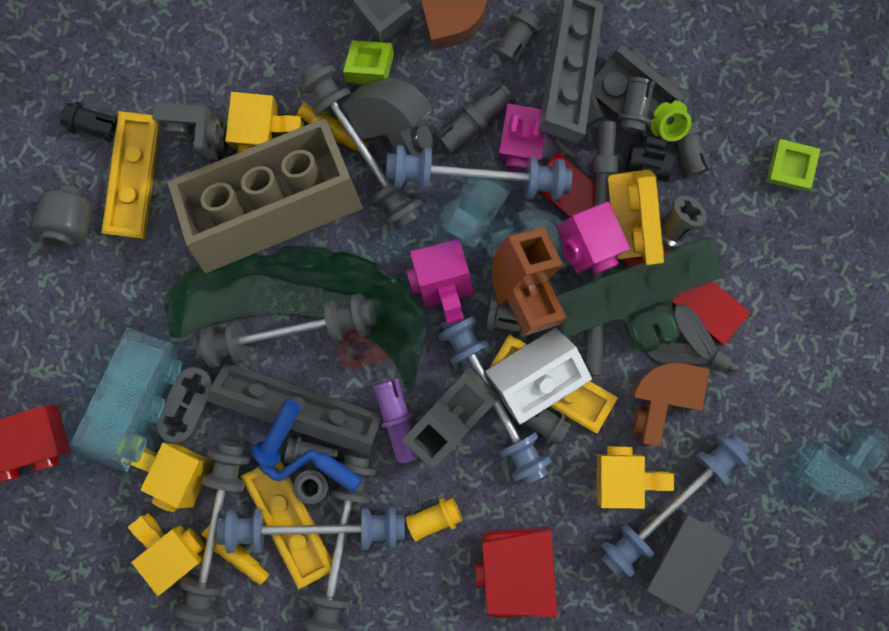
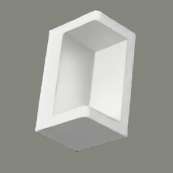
M556 327L485 371L495 391L501 396V402L519 424L527 421L592 380L576 346Z

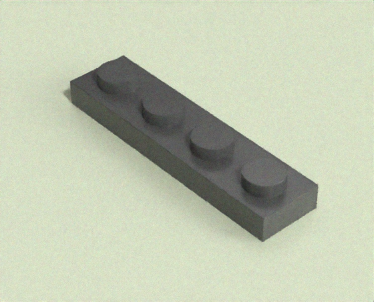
M560 0L538 128V130L576 144L582 140L586 133L604 4L594 0Z
M226 362L223 364L209 390L208 402L272 424L276 420L285 401H295L300 405L301 410L290 430L368 456L382 421V414Z

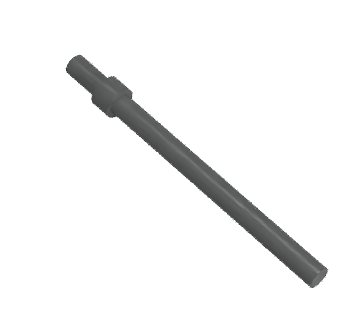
M612 121L599 122L597 155H593L592 173H596L594 207L608 201L610 203L607 178L611 174H618V156H614L616 122ZM592 268L590 276L586 367L590 375H602L608 270L595 275Z

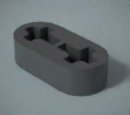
M199 367L186 368L176 377L156 422L157 432L165 441L170 443L186 442L196 433L210 403L208 402V394L215 381L212 374L206 369ZM199 374L202 376L200 384L206 387L204 393H195L191 402L188 403L186 399L190 388L185 385L187 379H195ZM182 407L187 410L182 422L188 425L187 430L178 431L174 436L171 434L172 426L167 423L168 418L177 417Z

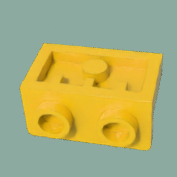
M648 169L609 175L607 180L610 205L630 247V250L617 256V258L625 259L642 256L646 265L664 263L655 174Z

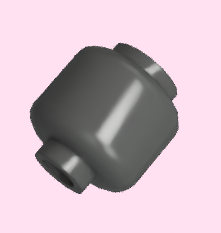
M60 185L58 189L46 190L38 198L31 222L32 229L39 236L38 240L42 244L53 249L71 250L74 245H80L87 239L94 214L93 206L83 197V192L75 187Z

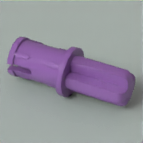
M392 378L372 385L384 420L380 423L382 427H387L397 462L407 463L417 459L418 456L401 441L412 429L410 419L413 418V414L408 413L399 379Z

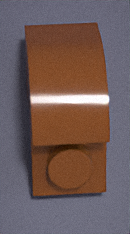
M421 0L422 14L431 51L456 46L472 38L481 28L485 19L487 0Z
M545 227L508 236L496 251L493 259L492 278L498 302L500 305L509 302L524 336L558 326L567 318L549 282V279L563 264Z
M669 363L654 366L643 372L632 385L628 396L629 398L644 400L643 408L637 407L633 419L632 432L638 433L637 442L661 446L668 405L702 411L710 369L683 363Z

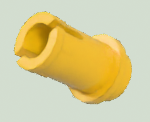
M444 497L439 499V504L405 517L408 529L415 542L448 527L454 530L456 529V524L463 521L454 498L445 500Z

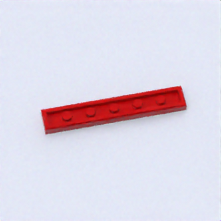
M557 153L547 166L552 167L556 159L565 160V167L572 169L570 193L563 194L560 202L552 201L549 192L538 193L565 216L570 218L575 214L594 207L596 184ZM663 246L664 263L646 265L642 256L618 259L674 307L678 304H683L693 309L700 317L711 337L720 345H724L750 314L747 309L676 250L666 249Z

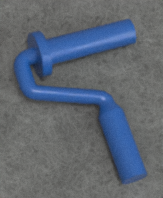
M286 400L264 442L255 443L251 450L253 458L258 462L259 469L272 480L282 481L312 460L316 468L354 493L363 479L326 453L309 450L281 471L273 467L281 459V453L278 449L301 410L297 402Z

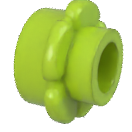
M675 100L670 104L664 102L653 112L654 119L651 120L650 129L655 136L660 135L661 139L678 141L686 136L691 128V117L687 113V106L681 101ZM669 117H673L672 120L669 123H667V119Z

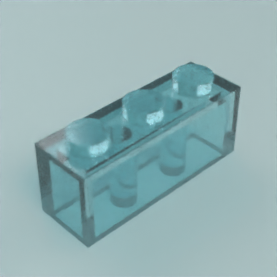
M128 327L126 328L70 443L78 455L124 472L128 471L132 461L137 463L140 460L147 443V439L144 438L145 432L150 422L156 423L165 402L162 399L163 393L168 384H174L176 377L181 371L182 361L178 360L179 355L175 344Z

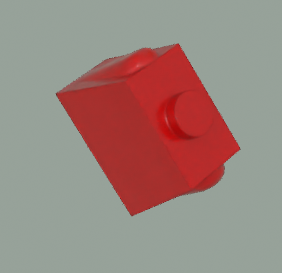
M549 526L486 532L481 538L483 562H475L476 588H485L487 613L493 618L523 616L557 618L552 535Z

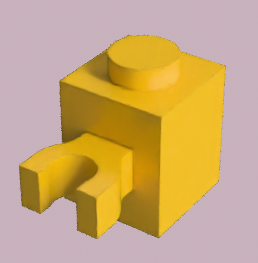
M231 92L225 142L239 153L274 139L275 136H281L305 126V123L302 122L301 116H278L279 105L273 96Z
M162 443L158 453L146 447H141L140 449L132 446L125 460L126 463L149 472L141 487V491L153 496L152 503L155 506L170 512H175L179 508L194 507L203 487L201 483L202 476L209 474L214 464L213 460L174 443Z
M607 446V454H596V504L601 508L645 509V490L674 491V473H669L668 471L645 472V456L633 454L632 446Z
M150 513L140 516L128 526L133 535L147 548L145 552L131 563L157 596L172 587L203 561L204 553L202 550L205 548V544L200 536L191 528L185 530L182 525H179L167 534H164Z

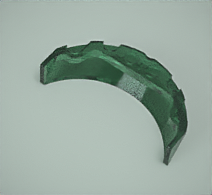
M285 246L278 255H259L254 253L206 274L200 269V266H197L184 273L164 297L170 337L180 339L203 327L247 316L289 314L323 319L324 303L326 300L335 299L340 306L350 304L353 294L361 293L365 300L372 301L377 318L376 325L371 326V333L366 337L376 343L391 358L401 375L404 389L412 391L414 390L427 331L424 311H420L417 303L409 294V287L399 277L391 279L378 271V264L368 259L346 252H332L326 248Z

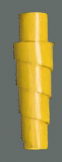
M305 102L301 105L296 116H301L302 120L308 124L326 117L335 141L359 152L338 119L331 116L328 112L316 117L313 112L314 107ZM367 139L362 140L365 146L368 147L369 141Z
M210 525L201 534L206 540ZM216 536L213 550L216 554L218 553L228 563H231L241 573L243 572L259 585L267 579L270 574L259 565V562L242 545L238 544L234 553H226L225 544L218 545Z

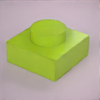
M352 40L343 70L345 82L365 84L388 78L394 57L392 43Z
M779 139L775 142L766 182L804 192L811 190L821 149Z

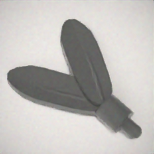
M683 304L675 306L674 316L680 331L688 342H659L648 349L649 356L652 359L664 364L683 363L695 365L709 362V364L722 371L727 369L732 372L739 371V366L732 362V357L716 348L711 335L695 311Z

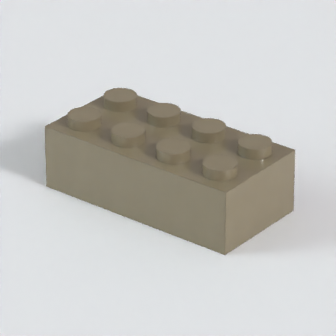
M326 117L168 181L186 246L205 274L363 209Z

